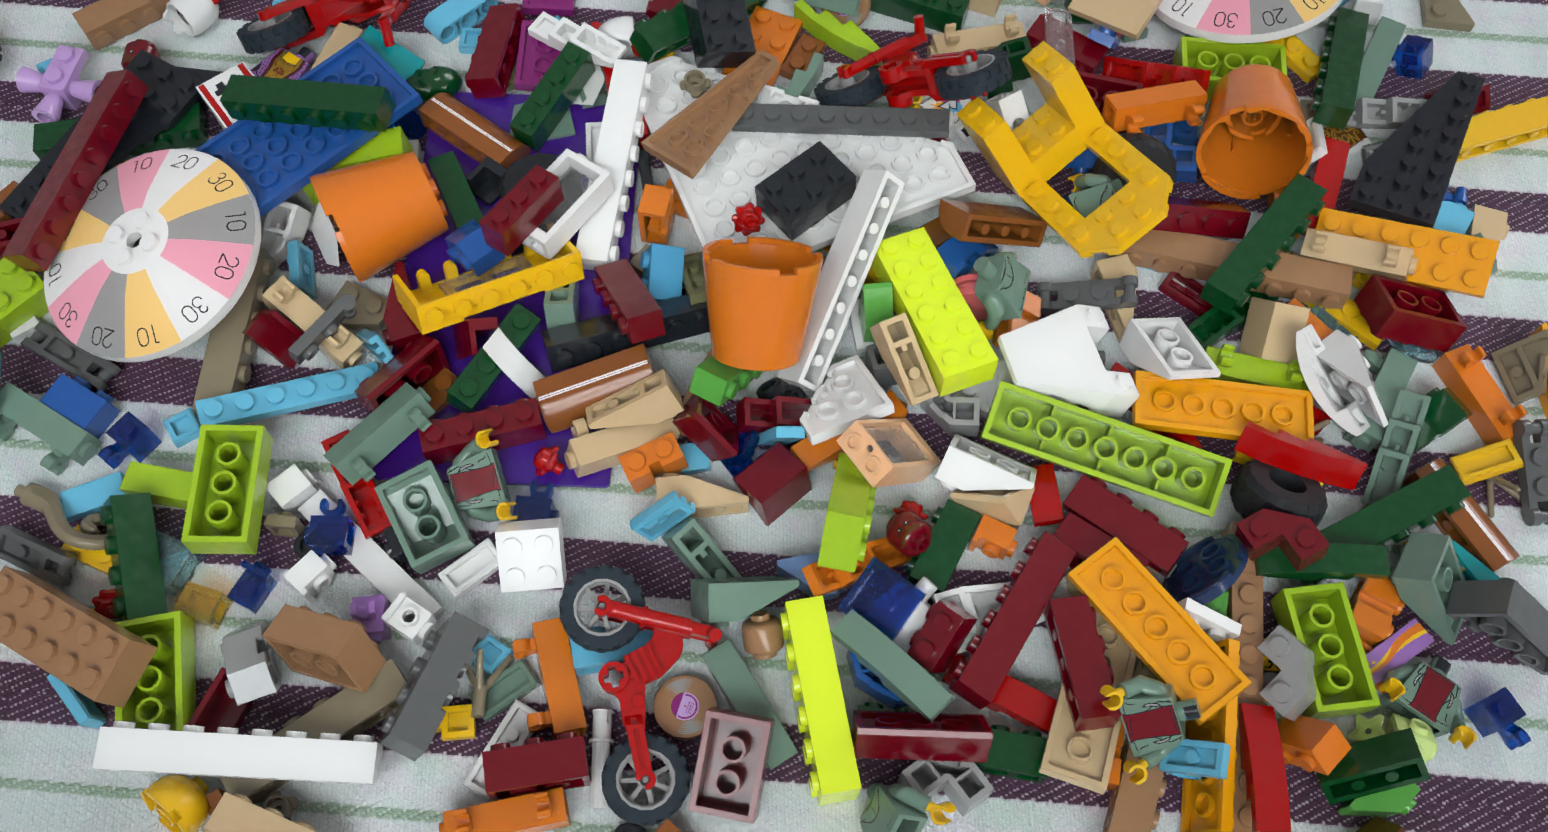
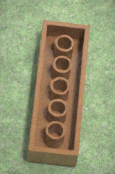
M3 566L0 571V643L94 702L124 708L157 647L33 574Z

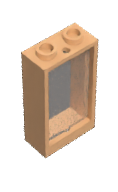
M907 418L856 420L836 440L873 488L922 482L942 463Z

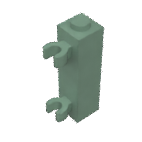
M1392 347L1382 358L1374 351L1366 349L1363 356L1370 364L1369 371L1373 372L1372 379L1389 422L1400 389H1406L1418 360ZM1364 414L1370 427L1358 436L1345 431L1342 439L1350 442L1355 448L1370 452L1382 440L1387 426L1385 428Z
M9 381L1 389L0 438L7 441L13 434L14 427L18 424L55 449L43 457L40 465L57 476L65 470L67 461L70 458L84 466L88 460L95 456L99 446L103 443L102 441Z
M406 382L323 456L352 486L361 478L368 482L376 475L372 468L417 428L424 432L432 425L428 420L435 413L434 409L428 404L432 400L431 397L420 386L415 390Z

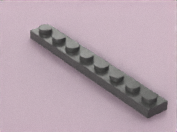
M751 103L734 125L732 131L949 138L950 109Z

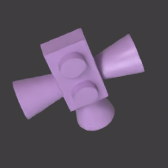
M59 45L44 74L25 66L18 70L16 86L21 93H43L45 96L31 111L32 116L39 122L60 121L63 108L77 111L81 101L90 103L102 80L81 81L78 76L89 57L84 49Z

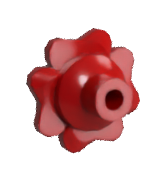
M751 202L745 206L736 207L735 211L737 214L731 217L735 224L734 230L736 232L742 231L744 236H748L752 232H759L761 229L760 225L765 222L761 215V207H754V204Z
M558 446L542 447L536 453L532 461L533 465L537 467L535 475L543 476L550 471L559 475L563 471L565 465L558 461Z
M904 500L900 508L893 509V512L896 514L910 511L922 520L928 519V516L923 513V505L914 501Z
M102 589L99 591V596L92 598V603L95 606L94 611L108 619L119 618L114 616L112 608L113 598H116L115 589Z

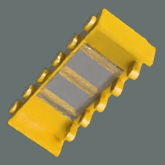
M552 223L547 225L548 231L553 226ZM568 241L549 260L523 244L525 253L513 257L511 255L509 257L506 256L504 260L479 277L473 271L459 275L455 263L452 260H447L443 264L445 280L432 284L427 271L420 269L416 272L419 288L410 291L398 274L393 275L392 279L398 301L422 335L465 321L464 318L511 301L543 290L547 292L585 279L581 252Z

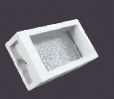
M566 149L547 168V171L559 177L564 200L522 242L549 260L558 253L615 191L612 175L605 167H598L583 154H576L569 149Z

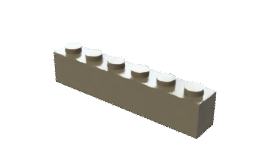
M260 247L251 279L237 303L210 330L192 406L196 411L195 401L244 391L246 383L251 379L250 364L252 356L257 352V344L242 332L259 310H263L264 301L262 294L269 288L270 276L275 272L274 258L265 248Z
M391 658L386 661L366 693L342 686V691L331 698L326 697L319 700L313 705L311 711L303 716H296L288 720L284 724V728L272 736L285 737L286 731L307 732L306 738L320 739V733L341 734L340 740L351 741L354 739V735L362 734L385 719L390 712L394 713L399 704L395 702V698L404 684L409 685V682L399 666ZM219 777L227 793L231 795L236 793L242 794L251 799L252 804H256L268 796L270 792L289 782V780Z

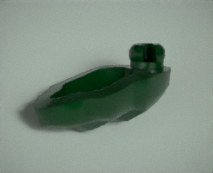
M445 66L417 69L412 76L406 79V82L426 102L441 92L454 96L463 85L459 73Z

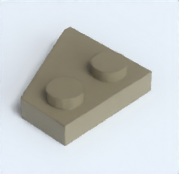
M1420 0L1422 27L1471 32L1475 26V22L1459 0Z
M347 280L325 311L341 295L350 294L356 300L357 314L352 319H344L341 324L345 328L352 330L359 328L382 330L385 325L383 317L388 299Z
M1547 329L1491 353L1514 404H1521L1546 393L1548 375Z

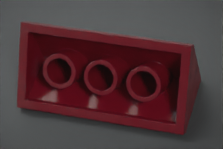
M853 710V740L856 758L986 763L993 740V732L983 715L940 713L931 723L918 712Z

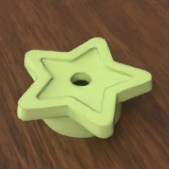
M1357 714L1355 717L1356 728L1348 734V739L1358 742L1387 734L1383 728L1384 716L1378 714L1368 719ZM1370 729L1371 733L1367 735L1366 732Z

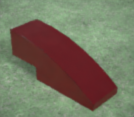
M775 396L773 399L744 397L736 404L737 432L761 433L776 426H801L799 419L804 411L808 412L812 405L811 399Z

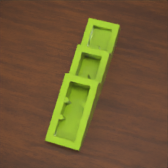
M799 0L794 4V18L803 21V28L818 40L825 42L833 50L857 61L867 56L870 52L880 49L852 20L842 25L827 9L818 15L804 0ZM880 61V63H876L874 65H878V67H880L883 65V62Z

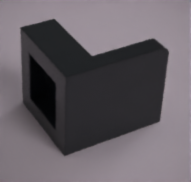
M489 156L484 159L466 177L473 195L488 206H493L500 199L499 185L507 169Z

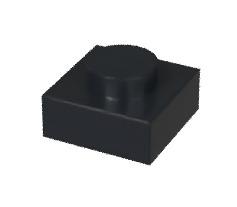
M391 526L383 530L387 540L383 545L388 556L391 559L396 558L403 565L409 563L393 527Z

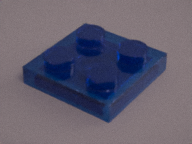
M873 557L838 609L845 614L853 609L894 642L927 594L880 559Z

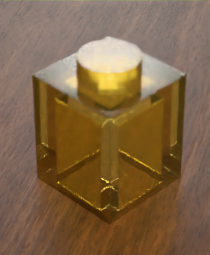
M188 581L185 588L178 593L173 610L182 611L195 623L219 630L232 601L220 591Z

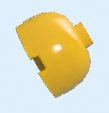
M165 775L153 782L140 794L147 808L151 812L155 809L161 817L159 822L170 832H197L209 816L210 804L205 796L209 788L198 776L190 779L186 775Z

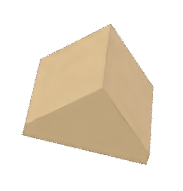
M1252 297L1238 352L1261 359L1289 364L1293 359L1298 360L1296 332L1307 326L1311 308Z
M1035 484L1032 489L962 491L957 489L951 492V498L954 502L981 514L979 521L986 514L1005 524L1022 526L1035 490Z

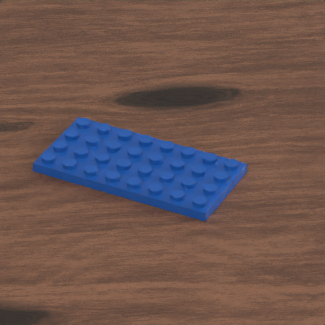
M360 36L297 79L386 87L396 105L388 127L423 102L420 94ZM238 120L195 151L218 158L231 167L245 181L256 199L261 218L311 182L310 176L326 172L380 132Z

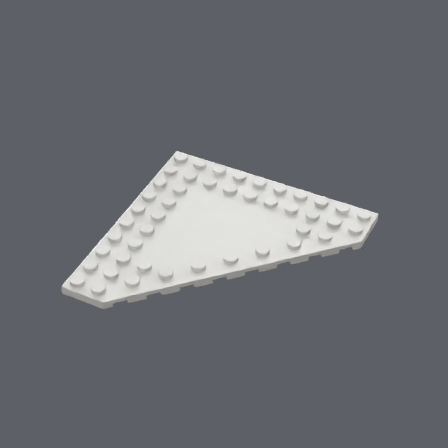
M670 56L648 64L650 73L654 75L653 88L648 90L647 95L649 98L648 113L644 114L650 135L697 99L692 98L691 94L686 90L680 89L679 84L684 80L687 72L691 70L703 72L705 78L711 80L710 88L726 77V75L717 73L714 68H697L696 65L685 63L682 58ZM765 85L752 102L762 104L820 105V101L801 95L798 98L787 95L785 90ZM710 88L705 89V90L701 93V95H703V94H704L706 91H708ZM731 129L694 179L689 178L663 162L702 249L707 243L724 238H732L733 243L746 242L747 237L790 240L763 211L761 215L765 222L760 225V231L752 232L748 236H744L742 231L736 232L734 230L735 224L731 217L737 214L735 209L738 206H745L751 202L756 207L755 186L819 141L856 175V187L864 169L887 170L905 183L889 223L940 204V199L952 200L973 192L976 188V183L953 143L945 140L938 142L925 137L732 131ZM851 199L793 241L811 246L812 252L832 245Z

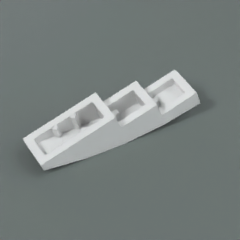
M544 11L528 28L530 36L546 45L562 51L567 42H570L590 52L594 64L613 68L615 59H620L627 51V46L585 22L579 26L565 17L559 21Z

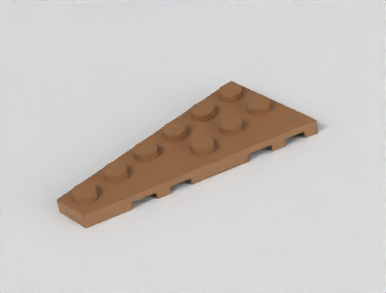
M760 49L643 140L641 143L644 150L689 178L694 179L780 67L777 57Z

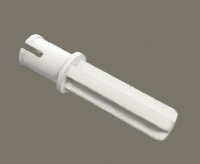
M593 709L592 738L589 739V743L592 744L590 806L593 809H606L608 804L602 792L601 775L605 761L610 755V744L614 743V739H611L613 710Z

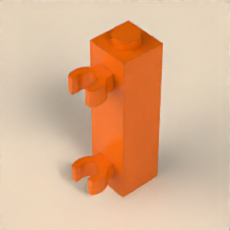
M1196 80L1105 95L1102 118L1115 132L1127 130V133H1142L1139 128L1187 120L1191 127L1202 125L1200 117L1205 113L1204 107L1207 104L1208 97L1206 91Z
M1469 344L1444 353L1432 367L1446 388L1449 387L1472 412V415L1467 419L1484 444L1487 446L1510 438L1515 447L1513 425L1515 421L1521 420L1528 413L1521 404L1515 408L1511 406L1481 362L1487 356L1482 347L1478 346L1473 350Z
M560 617L532 623L533 638L512 641L514 659H521L536 654L548 710L527 715L529 733L551 727L553 740H557V735L567 732H577V736L585 735L587 724L568 635L563 628Z
M563 787L444 811V822H439V832H542L571 826L567 795Z

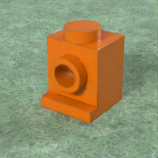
M984 514L968 550L973 552L975 547L981 549L984 555L990 558H1000L1002 560L1005 556L1011 558L1018 545V541L1013 540L1017 529Z

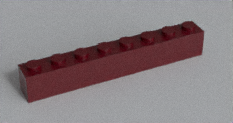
M126 69L106 73L4 250L2 256L25 271L48 270L142 102L149 87L131 71Z

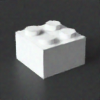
M561 518L499 522L495 531L501 593L564 588L567 572Z

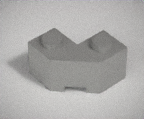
M950 394L942 397L938 395L921 402L920 407L949 436H954L956 433L960 436L978 437L980 397H950Z
M266 620L232 631L222 638L220 647L225 660L226 676L228 678L225 680V687L231 699L235 698L238 706L275 693L282 686L271 656L275 650L262 636L268 628Z
M1279 624L1257 647L1281 669L1277 676L1259 694L1282 716L1295 721L1317 698L1313 665H1315L1314 652L1293 633Z
M917 760L904 769L897 780L899 784L912 787L931 798L943 790L962 817L985 801L994 790V787L974 762Z

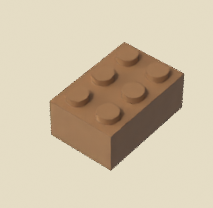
M285 604L262 635L291 671L366 693L386 663L385 658L379 651V645L368 637L363 624L354 619H349V621L338 619L335 615L328 612L324 614L316 613L305 606L298 608Z

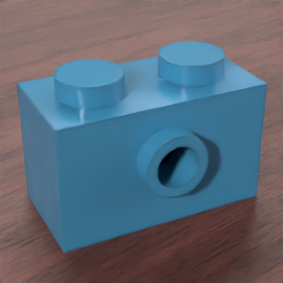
M652 243L645 251H642L640 268H644L641 281L656 302L682 296L685 248Z

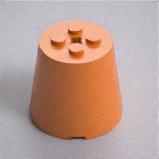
M1252 64L1236 68L1223 76L1212 92L1196 147V164H1198L1204 181L1214 190L1229 197L1260 199V195L1283 192L1298 173L1301 175L1305 174L1313 154L1311 134L1290 79L1283 72L1268 65Z
M413 151L309 177L326 217L330 216L335 228L338 227L340 230L334 234L359 282L369 279L449 230L444 217L448 215V212L439 197L438 188L433 178H431L425 163L420 164Z
M747 237V241L741 243H733L732 238H724L704 245L702 261L712 355L717 361L731 367L754 371L786 369L800 361L823 265V255L821 252H814L813 254L811 253V246L790 240L768 237Z

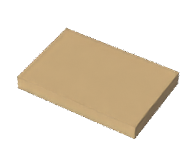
M1072 0L1068 6V11L1071 14L1138 40L1163 0Z

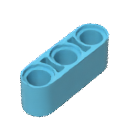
M447 0L427 14L424 19V27L441 43L448 44L461 35L462 27L472 28L483 21L487 16L489 7L498 5V0Z

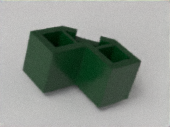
M1028 36L1002 42L996 48V50L1002 49L1007 52L1012 75L1011 79L1005 81L1003 86L996 87V90L987 94L988 99L1000 93L1014 91L1012 82L1032 77L1022 61V58L1032 50Z
M1436 387L1426 394L1431 396L1432 399L1414 453L1428 446L1437 437H1442L1472 415V412L1449 387L1441 390Z

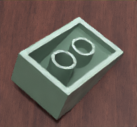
M431 460L374 487L411 568L419 574H423L476 547L459 510Z
M1411 532L1407 543L1401 548V557L1397 567L1392 569L1391 582L1396 586L1400 599L1447 644L1454 645L1464 619L1461 617L1453 619L1446 615L1453 582L1465 581L1451 537L1450 535Z
M783 576L690 579L691 617L700 619L702 624H708L717 628L729 627V622L741 621L799 587V580Z

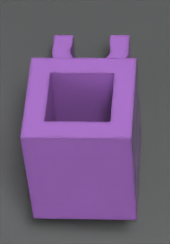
M382 594L352 598L350 616L365 626V632L368 637L378 645L382 643V640H390L391 628L381 618L391 605L386 596Z

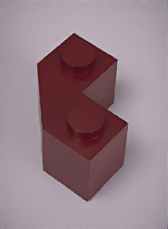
M1264 508L1236 523L1234 535L1247 547L1248 557L1251 561L1279 546L1297 572L1324 558L1330 546L1310 518Z

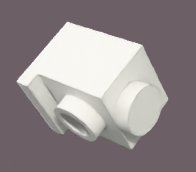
M310 550L283 577L313 605L317 601L313 596L317 592L324 591L331 584L332 578L336 576L333 570L337 565L325 553L319 557L313 550Z
M402 592L381 617L388 627L416 646L422 640H425L431 630H435V623L437 622L431 612L408 598ZM412 614H415L414 620L407 623Z

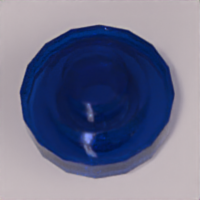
M416 107L390 125V128L401 126L408 140H419L427 131Z

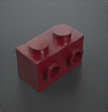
M938 601V603H934L926 613L925 618L927 620L922 629L917 630L909 641L911 647L907 654L930 673H943L947 670L978 620L952 601Z

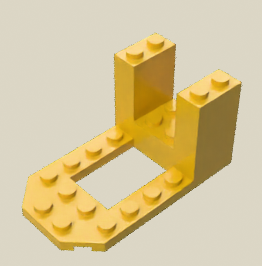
M1043 41L1023 57L1022 61L1044 97L1046 104L1013 131L1007 122L980 97L966 104L956 115L995 175L1081 258L1093 257L1094 253L1107 252L1108 255L1122 254L1167 217L1169 210L1167 202L1169 193H1172L1173 181L1167 173L1104 122L1074 64ZM1088 148L1128 183L1084 218L1046 182Z

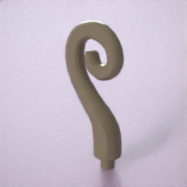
M30 483L27 486L21 484L16 486L14 495L20 497L21 504L41 512L45 516L53 534L59 540L79 549L104 550V538L108 534L98 535V526H102L100 513L84 517L80 523V532L68 523L61 500L52 490L36 483Z

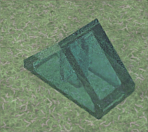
M156 531L164 588L174 597H178L183 594L206 557L203 554H192L180 540Z

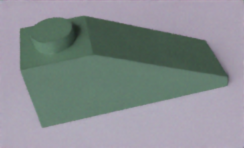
M579 281L545 292L543 305L547 329L578 322Z
M694 518L684 519L661 537L677 558L698 579L742 577Z

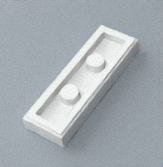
M516 699L484 751H490L491 745L499 743H510V747L524 745V740L530 739L534 732L529 733L527 715L537 711ZM481 754L462 785L491 802L492 799L485 791Z

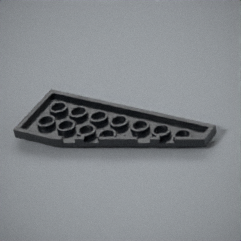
M141 49L123 70L128 69L149 89L101 175L130 157L129 153L141 144L147 146L155 141L153 137L164 129L168 132L176 127L201 98L196 87L205 81ZM82 115L0 204V211L13 219L25 216Z
M1458 71L1364 161L1347 206L1393 221L1433 228L1485 78Z

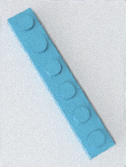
M372 362L195 401L200 425H238L358 398L354 390L358 388L364 379L373 376L379 369L377 363Z

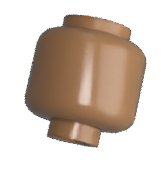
M756 611L751 614V618L742 623L741 631L744 650L748 654L753 655L754 659L773 658L782 649L784 639L780 619L770 615L769 611Z

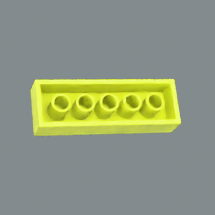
M921 227L881 240L871 267L879 283L892 282L893 309L896 315L906 313L939 396L942 397L994 379L999 359L925 228Z
M823 595L786 601L784 612L780 613L783 639L788 641L785 644L786 652L784 654L787 671L793 670L794 673L791 675L792 683H790L793 702L799 701L800 705L797 707L798 714H796L799 733L805 732L806 739H803L802 752L805 765L811 764L812 772H809L810 778H808L811 798L817 797L819 806L857 799L862 787Z

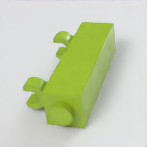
M1223 344L1221 349L1210 346L1205 348V352L1221 372L1219 377L1206 379L1310 391L1302 375L1298 360L1293 359L1290 364L1261 359L1234 352L1236 346Z
M130 461L119 489L125 494L150 492L152 504L186 510L193 472Z

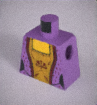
M302 47L296 55L284 48H279L253 67L251 72L254 76L297 80L310 71V63L315 59V55L306 47Z

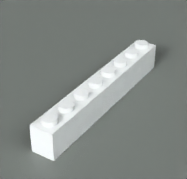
M615 59L593 164L598 167L603 166L611 173L615 191L579 230L576 248L581 252L583 269L594 270L596 266L618 261L619 246L617 244L619 237H623L625 225L622 220L624 212H628L630 199L628 190L634 184L633 165L639 159V146L637 145L639 138H642L644 134V122L642 120L643 115L647 114L649 109L648 90H652L654 84V75L650 73L647 62Z
M864 169L820 273L800 361L796 365L781 369L778 372L777 378L791 385L816 392L824 380L905 185L903 181L889 171Z
M114 721L113 727L100 726L92 769L104 771L378 785L383 745L374 742L375 736L354 735L353 741L340 740L341 734L320 733V739L306 738L307 732L286 731L285 737L272 736L273 730L252 729L251 735L238 734V728L218 727L217 733L204 732V726L183 725L182 731H171L169 724L149 723L148 729H136V723Z

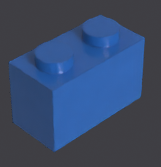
M63 373L40 400L41 403L97 439L102 436L121 412L111 404L115 399L101 390H98L96 393L90 391L89 389L92 385L79 376L71 379Z

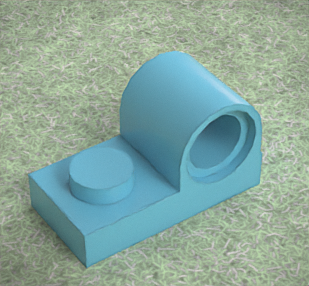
M1184 739L1177 748L1160 762L1159 770L1173 776L1192 780H1201V777L1227 780L1230 745L1220 742Z

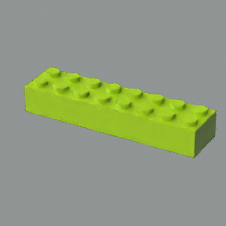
M1000 381L997 385L979 437L980 439L1090 477H1097L1104 482L1205 517L1214 516L1233 461L1232 459L1004 381Z

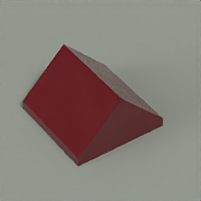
M693 394L684 405V411L678 413L672 423L712 462L736 456L739 451V432H737V426L715 404Z
M779 442L772 445L732 478L741 492L749 497V503L766 526H769L812 490L807 466Z

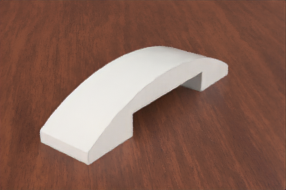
M1309 324L1296 332V351L1304 380L1315 400L1331 419L1355 436L1361 435L1370 427V424L1356 401L1347 405L1343 403L1317 357L1326 348L1312 324Z

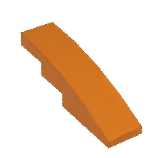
M892 390L886 392L894 405L895 413L880 419L905 418L908 413L907 409ZM842 434L813 446L806 437L790 449L791 453L807 466L808 472L838 459L839 452L845 453L836 441Z
M884 537L867 542L864 562L857 561L855 573L817 566L818 562L811 563L801 570L814 597L897 568L909 563L912 557H907L900 553Z

